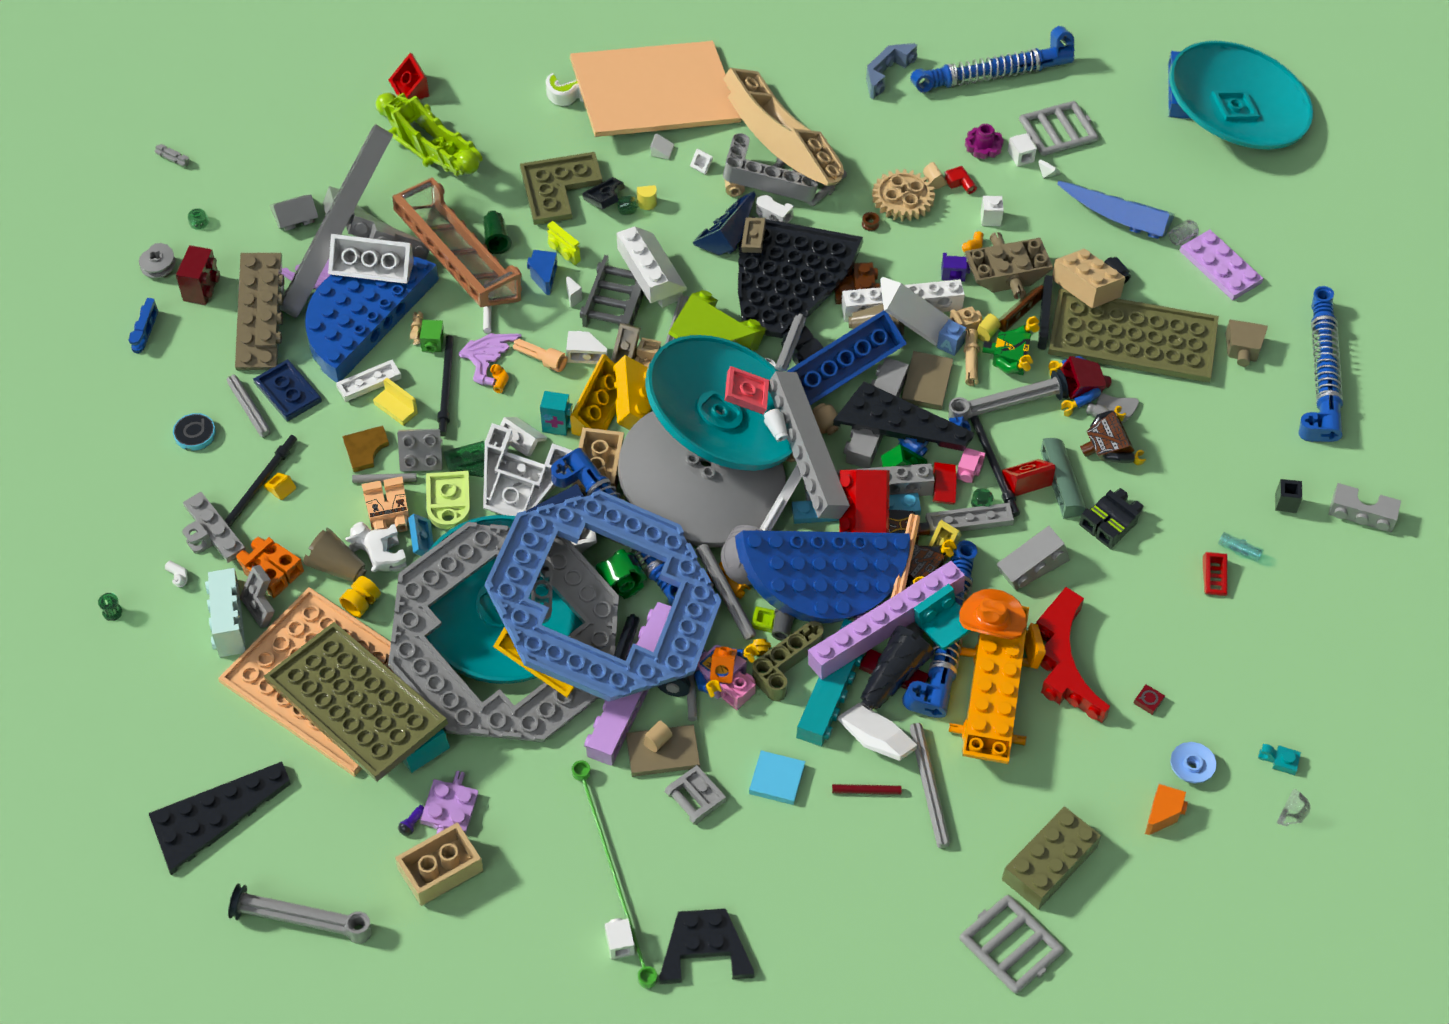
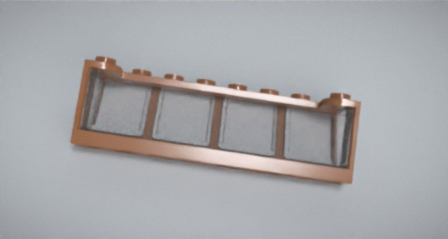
M432 177L393 196L394 211L480 307L521 301L522 274L520 270L513 265L503 268L498 259L489 253L487 247L479 242L475 233L469 231L463 220H459L454 210L449 209L444 202L443 194L445 190L441 183H437Z

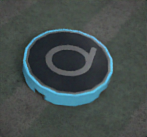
M192 413L183 416L176 422L173 428V435L176 444L181 448L197 451L212 443L213 437L216 435V429L213 420L207 415Z

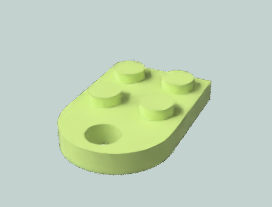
M469 471L426 473L427 514L431 523L436 527L452 529L466 522L469 518ZM447 515L454 516V518L450 521H445L443 519Z

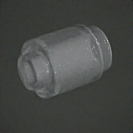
M1188 219L1173 227L1169 232V238L1174 245H1183L1198 236L1199 227L1196 222Z

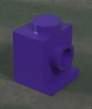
M943 253L941 281L961 279V282H965L966 274H970L967 258L947 256V253Z

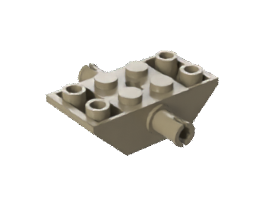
M997 232V235L993 233L990 236L993 246L965 251V256L977 284L993 293L1011 289L1015 299H1019L1017 294H1019L1020 299L1025 297L1026 291L1024 287L1033 285L1053 269L1041 238L1005 244L1002 234Z

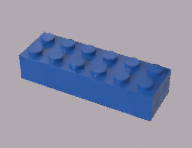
M883 310L786 372H797L808 402L812 405L907 343L889 314Z

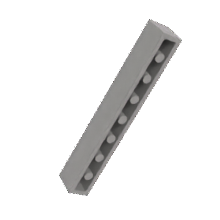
M775 371L769 380L768 391L774 402V407L784 414L787 434L789 436L787 440L806 485V490L811 498L813 508L818 518L840 519L850 505L797 372Z

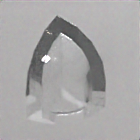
M1293 789L1277 824L1289 826V824L1302 823L1310 812L1311 805L1308 799L1302 793Z

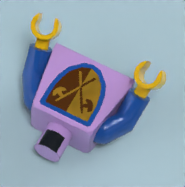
M715 645L708 652L703 649L694 677L699 691L708 693L711 698L715 697L718 700L721 695V685L723 682L710 680V672L715 647L722 646ZM748 645L745 649H737L733 676L739 671L744 675L747 668L746 660L752 663L755 661L753 655L760 654L755 645ZM724 665L716 668V674L720 677H725L729 673L728 668Z

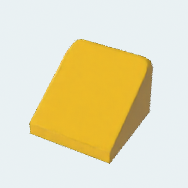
M277 473L263 485L280 500L286 498L296 489L291 477L282 473Z

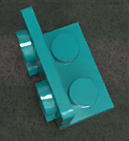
M949 583L913 608L915 623L942 650L947 649L971 632V630L965 629L959 622L961 606L955 601L954 588Z

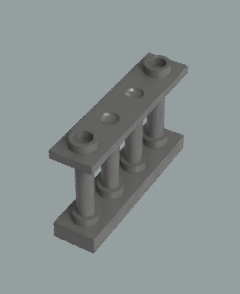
M604 255L602 262L598 263L597 276L585 307L582 306L580 310V318H582L583 327L586 328L590 318L616 323L618 326L620 323L633 326L644 297V292L636 279L635 285L631 286L604 281L607 274L635 279L630 270L609 266L608 255ZM602 288L629 294L630 299L622 301L599 296ZM597 303L621 308L625 312L624 315L617 316L593 311Z

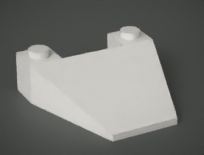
M492 423L485 440L483 509L500 515L516 516L517 513L527 511L542 503L556 487L551 480V466L555 461L572 450L552 443L545 464L535 462L507 452L513 437L512 430ZM518 482L522 483L519 486L513 487Z

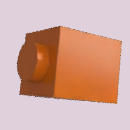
M1161 784L1158 785L1145 834L1151 835L1177 823L1180 814L1185 815L1188 802L1184 801L1185 791Z

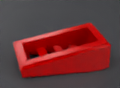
M1206 552L1203 555L1205 594L1227 596V554ZM1210 563H1217L1220 566H1210ZM1210 570L1220 571V574L1210 573ZM1210 578H1220L1221 581H1210ZM1210 585L1221 586V590L1210 589Z

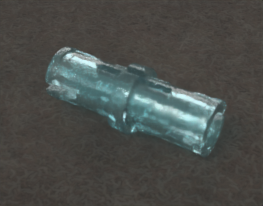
M1223 532L1218 542L1219 545L1235 551V554H1241L1256 562H1259L1264 551L1247 543V540L1243 538L1242 540L1226 532Z

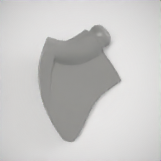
M1101 392L1096 405L1089 403L1086 412L1096 417L1100 413L1110 410L1114 411L1116 406H1121L1122 409L1119 414L1126 413L1124 420L1121 421L1123 424L1133 415L1139 400L1137 398H1116Z

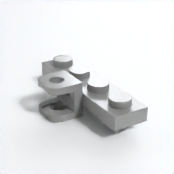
M202 492L183 502L184 507L195 521L187 525L182 532L187 539L188 546L195 554L201 553L214 545L227 563L236 559V555L242 550L246 551L244 545ZM202 541L200 545H194L195 543Z

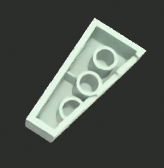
M235 568L208 572V581H205V586L210 598L207 600V606L211 614L209 625L212 631L213 650L217 649L219 657L242 654L246 651L239 584Z

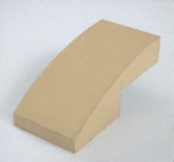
M642 338L637 348L635 360L648 367L656 352L661 348V341Z

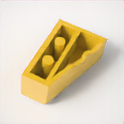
M624 355L613 365V372H616L614 387L617 389L618 398L616 399L617 424L630 430L635 423L650 413L651 410L645 387L648 367Z

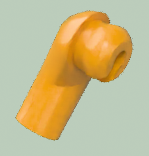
M979 231L975 232L973 240L962 244L963 252L982 248L984 234Z
M494 364L490 368L492 376L496 379L493 390L496 393H502L509 376L503 367H500L499 364Z

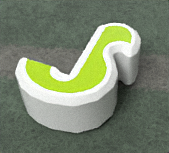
M554 73L548 75L546 79V94L553 104L568 106L573 104L577 98L584 102L577 80L560 85Z

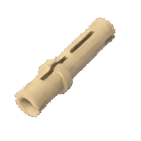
M969 329V331L966 330V343L964 345V352L966 354L965 383L969 386H974V380L975 385L979 382L978 353L980 352V346H978V331Z

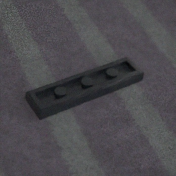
M1048 275L1044 278L1041 300L1040 329L1037 346L1040 350L1046 349L1049 331L1053 276Z

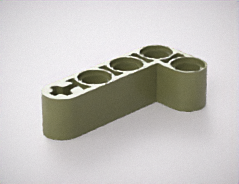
M811 621L806 623L754 661L752 677L755 680V684L771 700L781 701L786 697L788 682L784 673L806 658L810 648L823 641L824 630L819 622Z

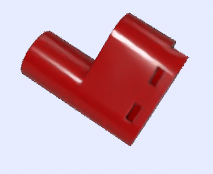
M963 166L944 172L946 174L944 179L950 188L963 186L968 194L976 191L977 186Z

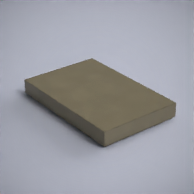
M913 351L902 399L914 405L942 410L953 359Z
M694 725L670 727L672 737L657 752L651 751L644 745L645 734L649 730L626 733L632 777L691 770L696 765L700 768Z

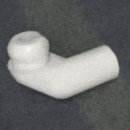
M171 560L166 563L165 570L174 574L173 584L177 587L185 586L188 582L187 569Z

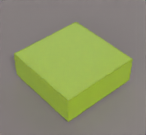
M756 606L751 621L752 627L756 630L772 633L775 610Z

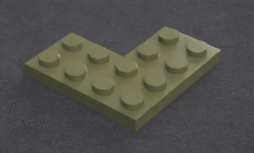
M595 152L520 164L534 225L572 219L566 190L596 186L602 183V176Z

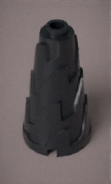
M897 626L893 631L860 697L862 699L861 704L866 709L872 711L873 709L880 708L934 654L933 648L921 636H918V638L913 636L914 631L904 626Z

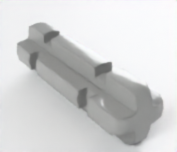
M163 144L156 146L155 153L157 155L163 156L174 163L177 162L182 167L188 166L190 160L188 156L167 148Z

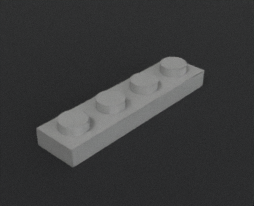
M1009 503L926 513L925 516L926 522H929V535L934 534L940 520H943L960 532L1009 526L1014 523Z

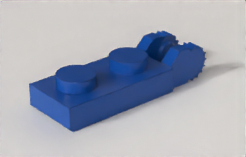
M147 298L145 304L141 306L139 320L135 322L134 331L129 335L128 340L132 346L131 349L136 354L144 350L158 315V308L154 298Z

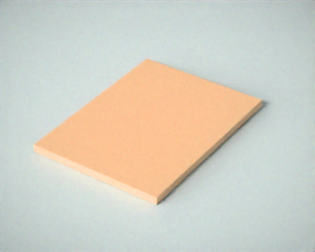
M713 41L570 53V60L595 137L741 123L742 118L728 99L731 91L723 80L726 74Z
M308 587L218 680L228 689L355 777L362 768L268 684L264 675L333 622L339 625L390 670L388 662L391 642Z

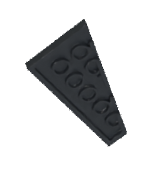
M865 381L833 420L834 426L840 427L843 424L852 426L851 429L854 430L863 428L871 430L874 434L904 440L908 437L917 439L919 443L928 441L937 443L939 447L964 451L974 436V432Z
M281 761L148 813L170 874H174L178 871L177 868L184 862L191 861L196 857V853L206 846L209 847L237 826L238 821L246 815L250 816L256 811L255 808L263 802L270 801L291 785L283 762Z

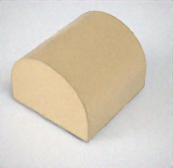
M931 162L924 168L923 174L927 177L928 182H932L931 187L939 189L947 185L946 180L935 163Z
M661 720L658 721L645 734L644 745L651 751L657 752L672 737L671 730Z

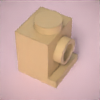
M973 306L955 311V309L951 310L950 318L952 321L967 327L966 330L968 331L969 329L977 330L982 322L980 311H975Z

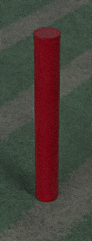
M832 784V793L901 795L902 786Z

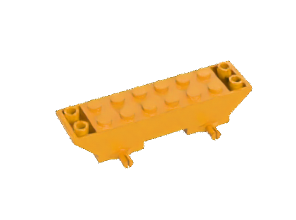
M1022 606L1026 614V628L1021 637L1009 640L979 633L975 649L961 646L960 656L973 657L974 662L969 707L964 724L950 723L948 732L962 734V756L1009 764L1011 743L1024 746L1026 744L1027 736L1013 734L1021 667H1030L1028 658L1023 657L1029 607Z

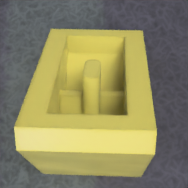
M940 520L928 546L942 545L949 539L957 544L962 534L953 526Z

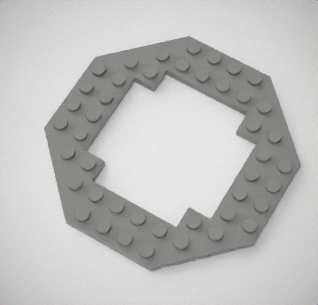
M467 522L399 573L388 666L402 681L447 718L448 724L442 728L446 733L544 742L599 697L575 687L566 698L544 682L515 706L500 689L484 702H481L426 639L429 634L442 624L429 607L495 557L497 558L510 530L508 526L490 524V526L478 525L475 522ZM556 535L546 558L553 567L552 589L583 623L569 634L568 637L614 656L619 595L569 540ZM542 567L540 575L544 579L545 570Z

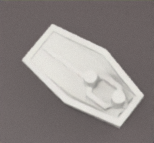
M860 703L838 716L837 720L867 749L898 761L917 749V744L897 725L873 710L866 709Z

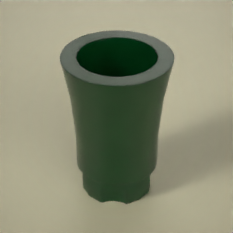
M489 211L484 216L483 222L485 232L484 245L489 253L502 254L510 249L512 242L502 214L496 211Z

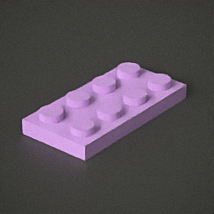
M1211 230L1185 243L1180 248V252L1232 301L1260 285L1263 281L1262 276Z

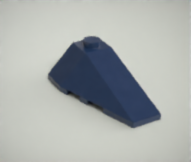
M755 192L744 195L725 211L724 215L713 221L714 225L709 230L705 229L692 242L694 246L717 255L725 252L730 254L737 249L736 245L743 237L746 218H749L756 196Z

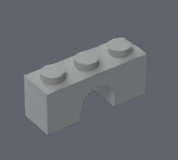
M1340 483L1337 484L1328 515L1353 521L1360 525L1378 528L1382 531L1392 532L1398 518L1401 500L1380 495L1375 505H1365L1358 499V488Z

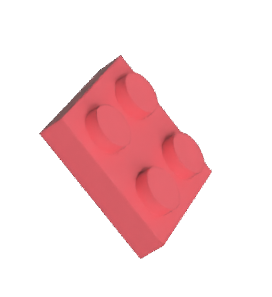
M730 366L727 371L724 401L764 414L767 410L769 380Z

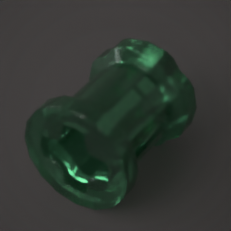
M105 593L98 600V605L103 610L102 615L108 621H115L122 615V608L118 604L119 600L114 593Z

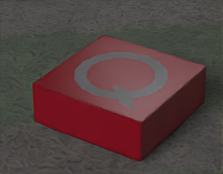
M1145 684L1134 699L1133 704L1153 715L1163 702L1165 695Z

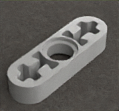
M547 560L543 564L545 570L544 580H540L539 573L531 592V600L537 601V603H544V606L549 607L543 623L548 622L552 614L553 567ZM543 586L547 588L548 594L546 596H539L535 591L536 588Z

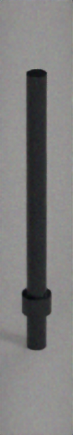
M451 335L446 336L441 404L437 416L440 436L442 437L447 435V424L450 422L448 409L454 337Z
M978 415L972 416L970 418L1002 491L1001 497L1004 503L1010 504L1012 515L1016 517L1020 512L1015 502L1014 492L1009 489Z
M290 435L285 443L277 448L274 452L275 456L224 520L229 527H231L278 464L290 454L289 450L297 441L294 435Z

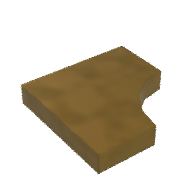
M383 425L342 436L353 472L373 468L376 454L382 448L389 446Z

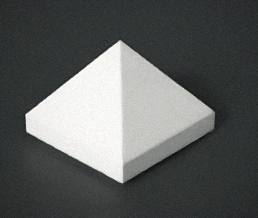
M696 149L690 167L707 174L713 156L700 149Z
M1042 159L1039 160L1043 178L1060 174V170Z

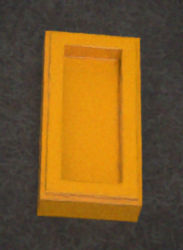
M1030 623L1026 630L1024 648L1030 668L1038 669L1046 651L1038 624Z

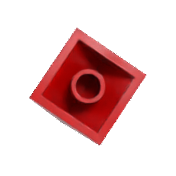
M409 53L388 80L397 96L404 93L407 99L416 96L421 100L429 97L427 77L414 55Z
M1036 459L1003 469L1002 472L1009 489L1014 492L1015 496L1052 486L1056 468L1053 463Z

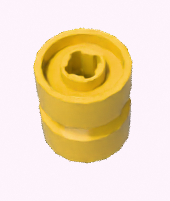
M359 576L351 585L352 589H347L339 598L342 607L357 618H360L368 610L369 605H372L381 595L375 583L364 576Z

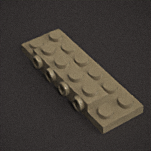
M281 253L240 254L236 370H269L278 365V345L282 343V332L279 331V325L283 324V314L280 312V305L284 304L281 286H284L285 283L284 274H282Z

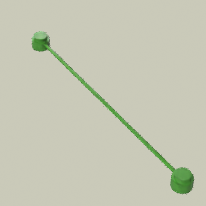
M579 760L572 765V775L576 780L583 781L626 919H629L632 937L642 965L638 972V982L644 988H651L657 983V972L653 967L645 966L586 783V779L589 778L591 773L590 765L586 761Z

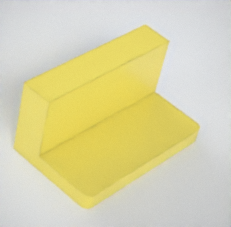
M385 378L383 380L385 390L373 399L374 405L404 426L418 414L416 399L390 379Z

